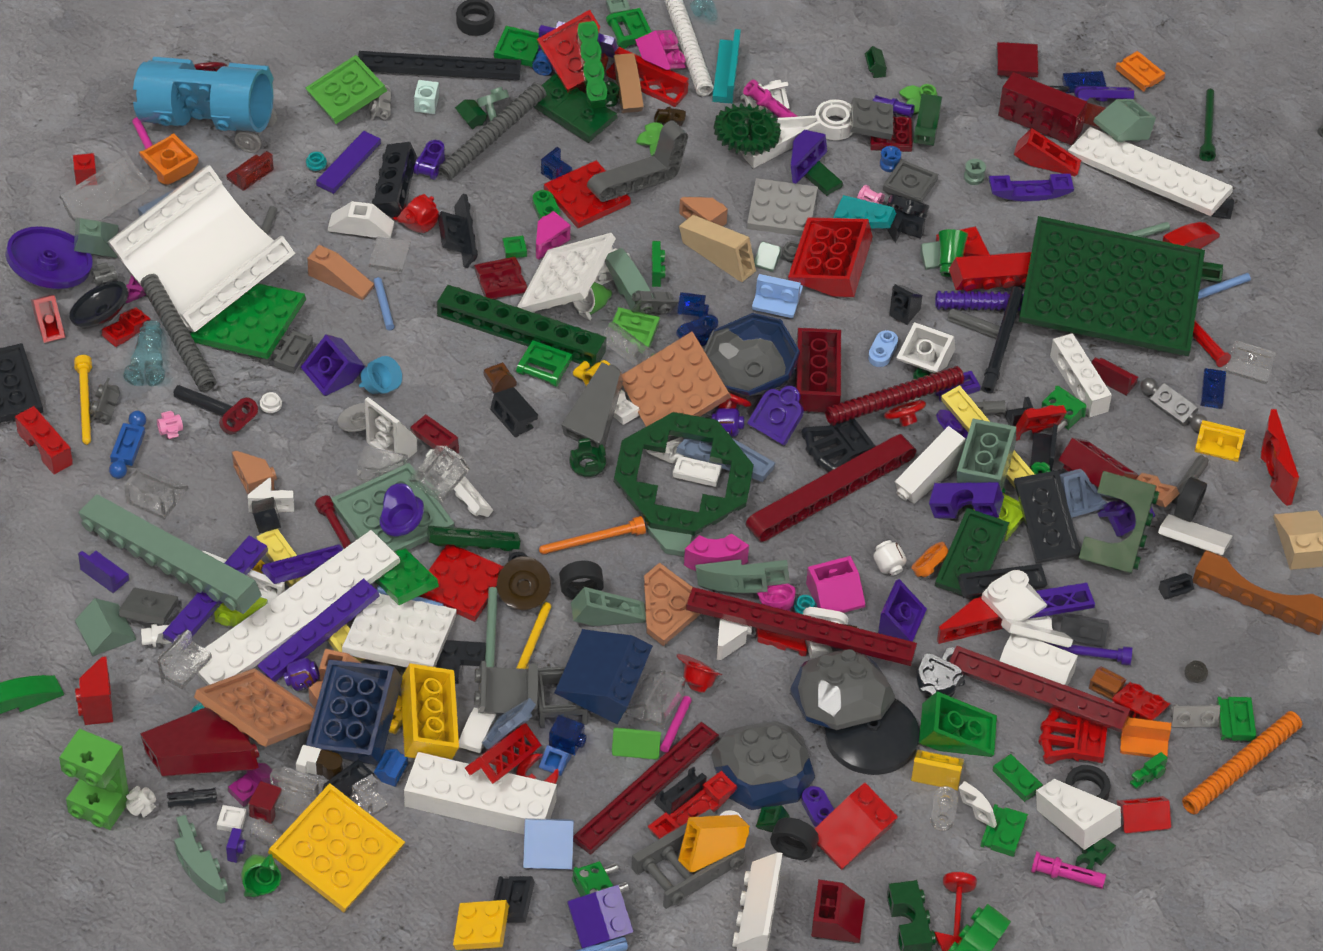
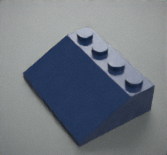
M582 629L554 694L618 725L630 703L653 645L633 635Z
M328 660L306 746L338 753L346 760L355 762L359 759L365 764L378 765L384 753L403 677L393 666Z

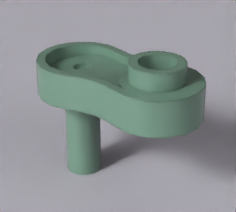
M502 87L490 90V95L477 99L479 107L485 105L490 121L497 116L493 102L509 97L507 89L503 90Z

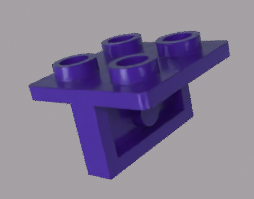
M1121 500L1117 502L1111 501L1103 505L1104 509L1097 513L1099 517L1108 516L1116 536H1123L1135 528V513L1127 503ZM1151 507L1150 513H1153V517H1155V514H1154L1153 509H1152V507Z

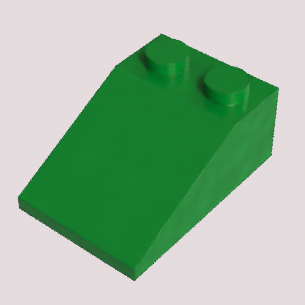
M937 691L922 703L919 743L942 752L992 757L995 751L997 715Z

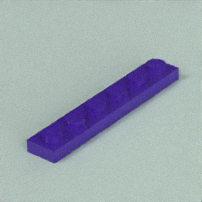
M249 535L227 559L225 564L247 575L268 552V547ZM198 592L164 630L163 637L182 649L222 602L219 600L216 602L208 594Z
M363 578L257 665L258 669L265 676L276 682L287 672L288 663L308 656L380 597L379 592Z

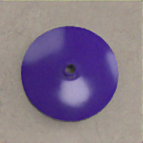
M36 226L17 231L10 237L5 252L7 263L17 275L30 283L52 289L71 288L83 283L88 278L93 263L91 254L74 251L75 236L51 227Z

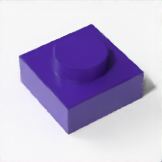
M232 828L226 846L227 861L237 863L239 855L244 854L246 840L243 839L242 829Z

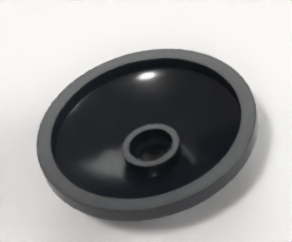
M110 281L91 289L80 297L71 308L69 313L71 322L75 326L87 328L111 321L127 301L129 293L127 286L121 281Z

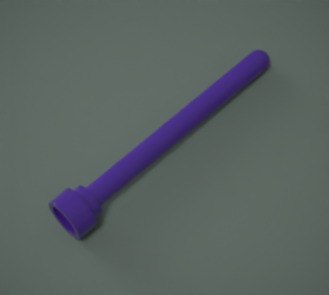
M1044 642L1076 655L1117 659V662H1121V665L1131 666L1133 647L1123 646V649L1111 650L1071 645L1068 648Z

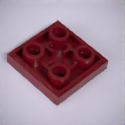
M997 42V75L1009 77L1015 72L1027 78H1038V45Z
M902 116L893 117V135L891 140L870 136V150L882 151L887 146H894L900 149L901 152H912V119Z

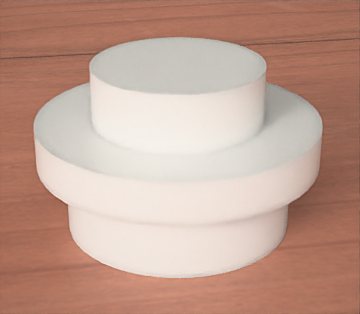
M273 392L264 394L260 400V408L266 413H275L282 407L281 398Z

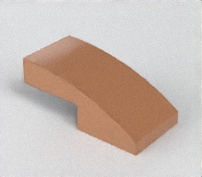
M1141 473L1135 479L1157 486L1156 491L1160 493L1156 505L1166 508L1180 494L1177 487L1160 483L1158 476Z

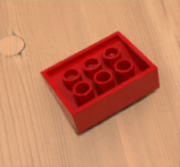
M807 218L788 279L833 297H854L873 238L869 220Z

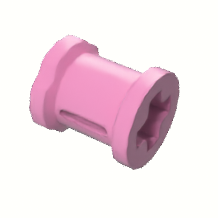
M864 185L857 198L882 204L885 195L883 193L878 194L871 190L870 186Z

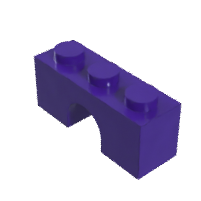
M999 482L934 483L929 505L934 518H956L958 510L968 504H972L975 511L999 518L1004 495Z

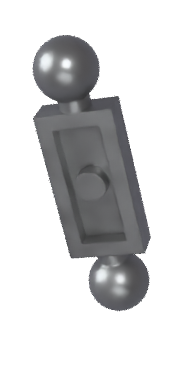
M1146 378L1141 382V391L1146 395H1153L1150 398L1151 403L1181 425L1185 426L1190 421L1192 429L1199 432L1202 420L1208 421L1202 414L1195 415L1198 412V407L1165 383L1158 388L1157 382L1152 378Z

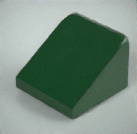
M783 805L762 807L756 827L757 829L773 832L778 820L790 818Z

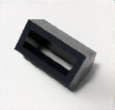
M1183 573L1161 580L1158 590L1164 600L1194 590L1192 576ZM1179 585H1183V586H1184V587H1181V588H1178V589H1175V590L1170 591V588H1172V587L1179 586Z

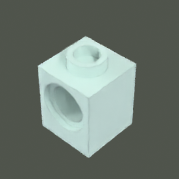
M418 80L414 95V112L435 114L439 99V82Z

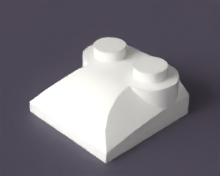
M1012 570L993 581L982 593V600L1002 620L1007 618L1023 622L1047 606L1044 600L1028 583L1029 578L1027 574L1020 570Z

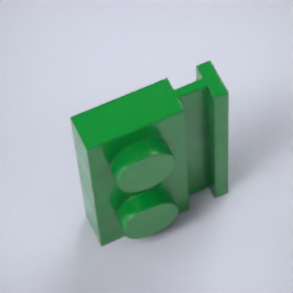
M1218 697L1216 703L1220 705L1219 729L1221 740L1231 738L1232 741H1253L1256 738L1252 697H1228V699Z
M994 804L993 813L997 826L993 828L987 825L980 847L984 848V846H987L993 851L1014 857L1028 814L1007 807L1003 809Z

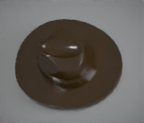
M527 556L517 557L509 561L501 569L497 579V591L502 601L509 607L521 611L531 610L541 605L548 597L551 588V580L546 568L538 560Z

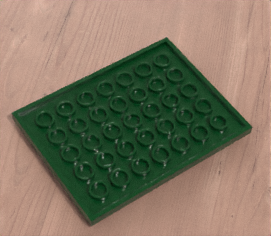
M1038 216L1019 322L1189 357L1205 250Z

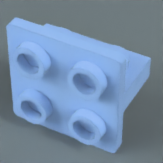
M759 274L752 309L793 318L803 285L799 282Z

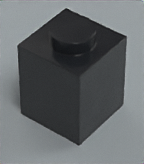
M274 497L252 503L253 516L259 534L281 528L280 515Z

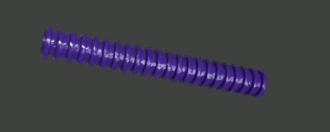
M937 291L935 306L937 310H940V308L947 310V308H950V310L957 308V310L961 308L963 310H967V308H970V310H974V308L977 310L981 308L987 310V308H990L991 311L997 309V311L1003 309L1005 311L1010 294L1007 292L1003 294L997 292V294H994L993 291L990 294L987 291H984V293L977 291V293H974V291L970 293L964 291V293H961V291H957V293H954V291L950 293L947 291L943 293ZM1022 294L1021 301H1020V304H1019V307H1018V311L1021 310V305H1022V300H1023V294Z

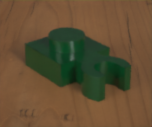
M1102 838L1084 850L1082 848L1081 853L1083 854L1077 857L1075 866L1086 863L1088 864L1086 869L1093 871L1094 863L1096 862L1101 866L1115 851L1116 845L1106 838Z

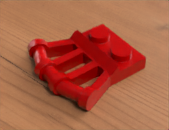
M1051 707L1049 715L1045 721L1041 722L1040 730L1042 734L1039 736L1038 741L1044 752L1043 759L1045 764H1053L1058 760L1071 758L1077 762L1080 759L1103 763L1107 727ZM1057 718H1062L1072 724L1056 722ZM1059 732L1075 735V738L1052 735L1051 733ZM1051 745L1069 747V749L1053 751Z

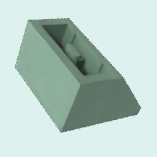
M1116 99L1096 116L1093 122L1117 142H1124L1125 140L1139 142L1140 140H1149L1156 117L1133 99Z

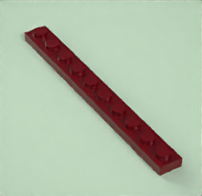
M692 587L686 604V610L843 650L850 649L867 656L907 666L912 665L917 648L916 642Z

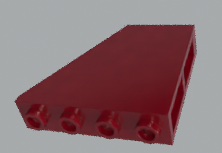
M206 707L140 733L144 751L161 776L254 770L259 768L257 758L260 757L259 751L255 744L251 745L248 735L240 732L236 726L229 721L223 720L220 715Z

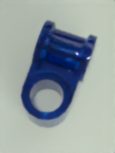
M704 315L681 325L677 329L676 335L680 339L693 332L700 345L704 346L707 344L712 331L718 327V319L714 315Z

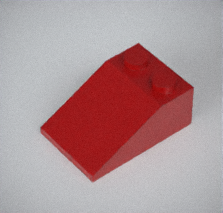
M865 782L815 828L819 836L817 845L842 870L891 829L898 816Z

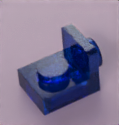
M680 292L677 314L698 316V324L702 325L703 317H708L709 304H705L706 295Z

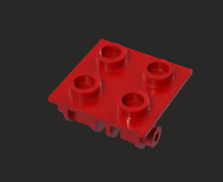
M1129 682L1112 697L1113 703L1131 710L1129 718L1134 711L1133 718L1155 721L1170 706V703L1165 701L1163 697L1152 694L1141 685Z

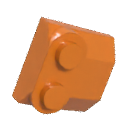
M174 133L139 152L143 160L157 174V180L163 184L174 183L190 174L199 163L198 156Z

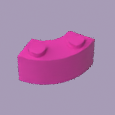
M732 533L721 539H707L699 535L685 548L684 566L696 571V565L732 560H741V564L745 565L748 562L749 545Z

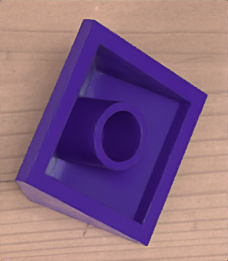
M900 579L895 581L881 612L878 633L913 642L927 608Z

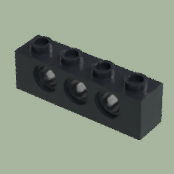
M411 142L387 144L385 153L382 155L383 163L379 169V180L375 186L376 193L372 199V204L390 218L398 217L406 207L417 158Z

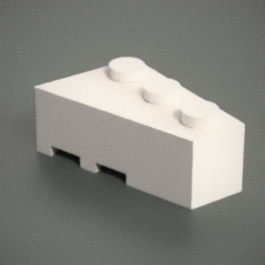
M1056 779L1036 790L1037 811L1084 850L1121 827V807Z

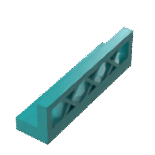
M735 29L733 41L720 39L712 102L733 104L741 29Z

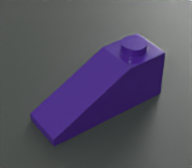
M804 129L794 139L790 165L793 183L797 184L828 152L826 134Z

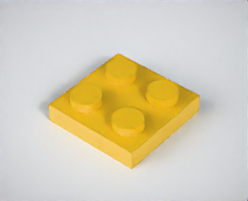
M507 900L460 903L453 942L455 949L503 947L509 910Z

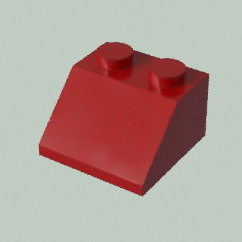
M104 656L79 678L80 688H75L78 715L83 716L85 725L113 722L107 657Z

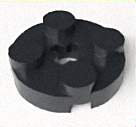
M890 194L886 205L894 207V209H898L900 206L902 212L911 215L915 211V215L923 218L927 217L930 207L927 204L896 194Z

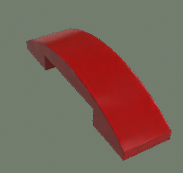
M720 771L703 784L702 791L670 815L667 812L651 823L648 829L660 839L687 823L688 817H697L709 809L715 812L735 792L737 786Z

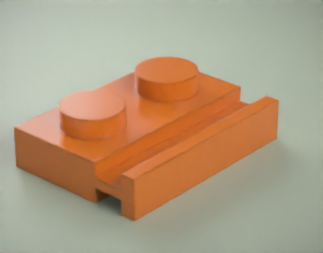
M1138 51L1124 58L1121 63H1116L1115 69L1143 92L1147 87H1152L1165 78V72Z

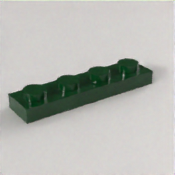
M428 526L427 531L429 543L436 546H444L446 544L455 545L460 548L477 546L485 550L500 548L503 551L520 549L521 541L518 532Z

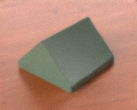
M94 598L75 619V623L92 656L136 641V637L126 618L119 616L120 606L117 603Z

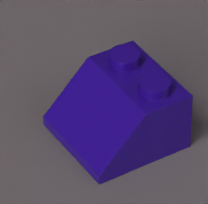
M325 334L301 366V369L325 396L353 383L365 368L362 361L342 338Z
M619 885L567 901L581 949L633 932Z

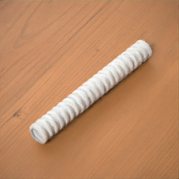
M664 0L696 93L699 96H707L713 91L714 86L683 0Z

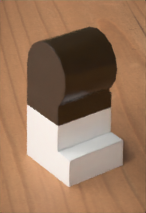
M306 745L302 746L296 762L297 776L306 778L307 774L311 773L323 775L326 779L330 780L343 771V760L338 753Z

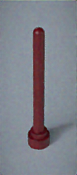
M325 495L318 498L315 502L316 509L320 514L327 517L345 549L352 543L334 513L335 508L331 497Z

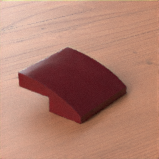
M516 257L474 265L484 297L495 299L525 293L527 290V284L521 274V266Z

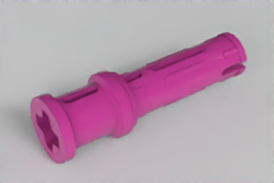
M755 79L749 81L744 87L743 94L745 96H750L756 101L757 105L766 107L778 118L798 117L773 98L768 89H763L759 86L758 81Z
M1036 851L1031 869L1032 873L1038 871L1050 875L1051 878L1060 876L1099 887L1100 889L1103 888L1106 878L1105 873L1062 862L1060 857L1054 859L1041 855L1038 851Z

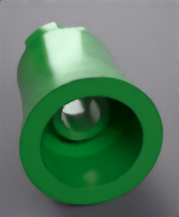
M946 229L938 232L940 244L939 267L941 276L951 277L949 268L956 257H963L968 234L961 230Z

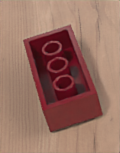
M1013 72L1002 87L998 116L1029 129L1033 128L1039 133L1072 146L1083 130L1087 101Z
M798 328L796 345L800 355L796 366L795 388L800 393L799 403L804 411L825 412L826 407H832L834 404L838 405L841 400V330Z

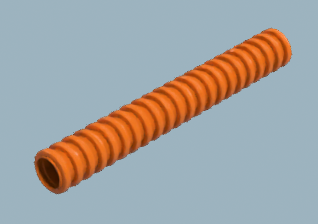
M1293 711L1285 713L1271 727H1268L1266 731L1262 732L1261 735L1257 736L1256 739L1239 751L1237 755H1234L1232 759L1228 760L1227 763L1223 764L1222 767L1218 768L1217 771L1182 798L1184 808L1193 815L1198 814L1205 806L1222 794L1224 790L1228 789L1229 786L1238 781L1239 778L1244 776L1263 758L1267 757L1268 754L1273 752L1292 734L1302 728L1301 718Z

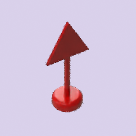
M951 872L943 877L944 887L949 891L956 892L954 935L934 932L942 951H947L954 941L958 944L961 940L958 935L960 933L962 893L973 891L977 885V878L969 873Z

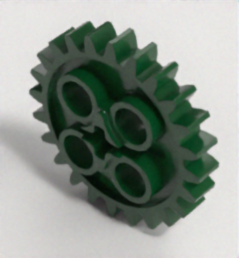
M740 103L739 107L732 104L731 109L726 106L724 111L720 110L719 115H716L713 129H715L714 135H717V141H722V146L729 145L728 150L734 148L737 154L743 151L744 155H747V152H751L755 156V152L762 155L763 150L770 152V148H775L776 143H779L781 124L777 123L778 118H772L773 113L766 114V108L759 110V105L752 108L750 103L747 107Z

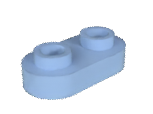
M885 330L878 333L869 350L868 360L870 364L875 367H884L890 362L898 344V337L894 332Z

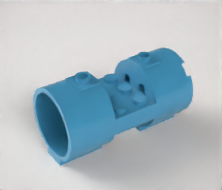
M153 57L148 62H142L136 72L133 90H137V102H133L134 110L138 119L146 123H158L164 126H183L192 117L198 120L203 118L212 119L216 129L221 131L262 132L267 127L272 114V83L274 78L268 66L229 63L228 67L223 66L215 72L196 70L192 60Z

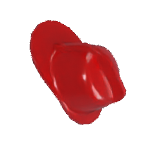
M677 654V658L684 663V681L688 683L692 690L704 693L707 688L713 686L717 676L722 675L695 658Z

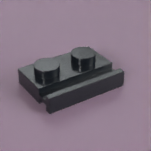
M499 876L493 901L507 900L509 904L507 923H526L535 884L532 876H509V878Z

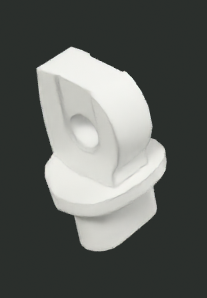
M151 624L152 628H142V645L153 644L154 648L156 643H171L163 637V632L169 625L157 626V624Z

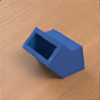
M398 749L386 750L374 774L381 782L396 787L408 765V757L401 754Z

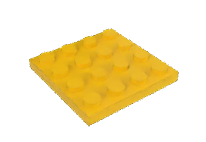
M329 783L269 848L268 854H272L273 858L342 912H345L402 849L405 841Z

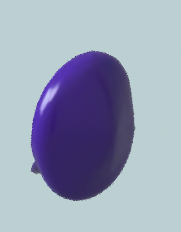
M403 483L394 484L385 492L383 510L380 516V527L389 536L398 537L409 534L420 524L423 518L424 503L419 497L414 495L408 485Z

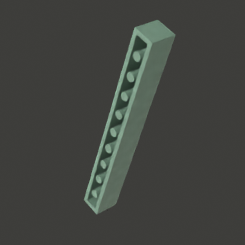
M98 494L78 512L82 519L81 524L87 531L98 533L102 539L112 541L120 549L125 548L134 557L143 558L150 566L155 565L159 567L165 574H172L181 583L190 584L197 592L208 594L212 600L216 602L219 600L232 611L237 610L244 614L262 596L254 579Z

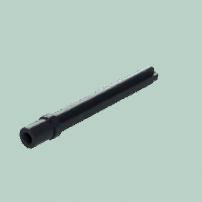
M1012 287L989 366L984 373L985 377L981 390L985 393H993L996 382L999 379V370L1023 294L1021 287Z

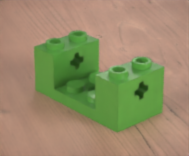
M79 728L59 757L61 771L69 777L79 778V781L66 798L68 813L75 818L90 821L96 827H104L111 830L126 808V801L129 800L126 798L129 792L123 749L121 745Z

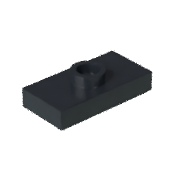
M358 759L323 785V790L330 783L349 798L371 782L375 774Z

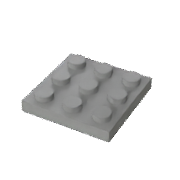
M756 178L747 229L802 236L807 218H813L818 187Z

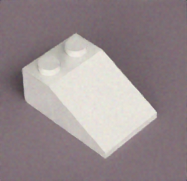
M367 397L365 399L367 443L398 467L417 452L416 436L399 420Z

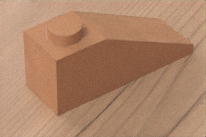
M318 245L307 258L309 276L358 299L363 300L374 288V283L342 256L326 247Z

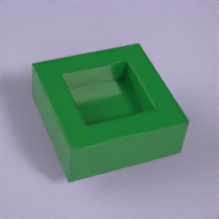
M524 236L502 238L506 258L527 257Z

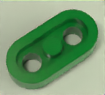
M539 190L533 194L532 205L539 220L553 211L560 216V210L551 192Z

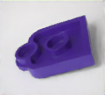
M785 386L780 391L776 389L766 391L747 424L785 446L804 413L803 407L799 403L800 393L798 389L793 386Z

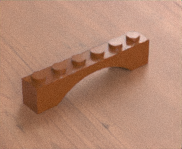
M1205 550L1195 569L1193 583L1219 593L1224 597L1236 600L1243 605L1260 610L1265 614L1279 618L1286 623H1291L1308 632L1320 635L1323 629V598L1314 594L1285 595L1262 589L1242 577L1232 567L1227 558Z

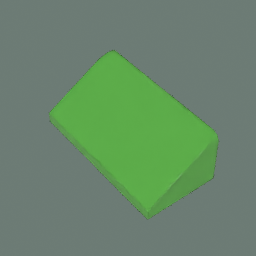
M614 728L612 755L657 760L660 753L661 732Z

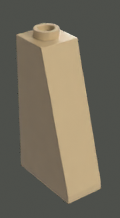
M692 215L679 226L682 242L738 281H745L756 271L750 238L748 236Z

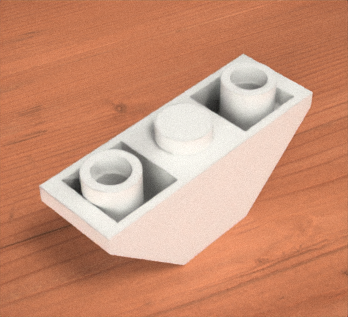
M352 201L332 213L328 231L391 239L394 221L374 204Z

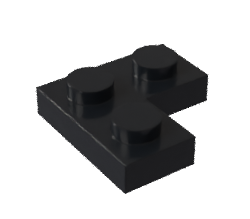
M446 640L436 668L454 670L455 684H459L461 665L480 666L481 662L485 661L486 643Z

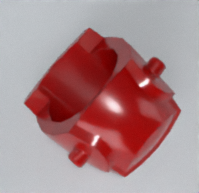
M422 194L415 197L400 215L393 217V219L415 232L425 233L436 225L439 211L433 202L434 197Z

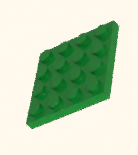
M257 283L196 332L192 331L191 337L194 343L269 359L306 301L305 293Z

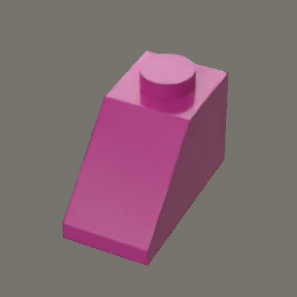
M554 211L547 216H543L538 221L536 237V258L538 260L545 256L547 250L560 247L570 240L571 225Z

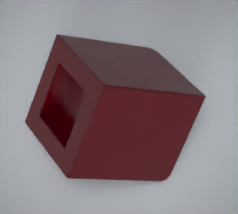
M260 781L248 803L249 817L272 824L276 817L275 804L282 793V789Z

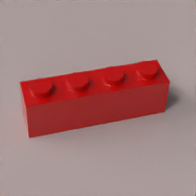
M1031 252L956 257L949 268L955 290L971 291L982 288L988 290L995 287H1025Z

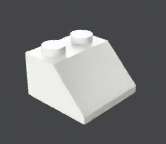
M914 322L897 356V360L932 373L940 372L947 367L956 349L954 336Z

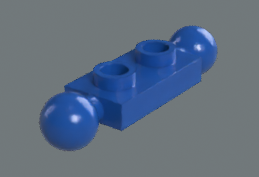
M133 411L129 415V424L123 423L111 453L110 459L113 463L109 467V472L116 479L123 478L126 475V465L133 466L145 435V427L143 426L146 423V416L141 411Z

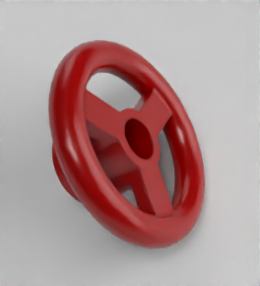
M730 393L731 398L718 405L717 408H736L737 404L750 407L751 402Z
M918 400L894 407L885 412L884 418L887 420L899 418L901 426L913 424L918 421L915 412L922 410L926 406V402Z

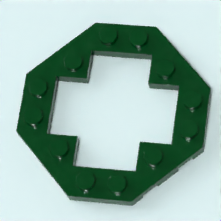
M672 412L622 440L613 482L618 488L623 490L627 495V500L636 511L639 510L650 528L695 536L701 533L707 526L715 525L727 518L730 513L746 507L754 464L717 420ZM669 435L712 443L709 461L731 465L725 498L702 494L699 512L655 504L658 485L637 482L643 449L665 453Z

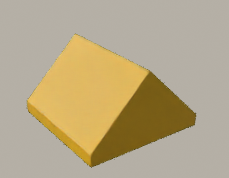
M917 750L911 781L958 790L964 759Z

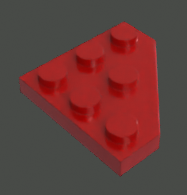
M591 10L584 12L537 39V43L567 92L584 84V67L581 63V48L578 43L579 23L594 21L598 27L599 36L600 25Z

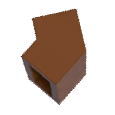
M1100 666L1096 669L1094 676L1090 680L1089 689L1112 700V697L1123 688L1127 679Z

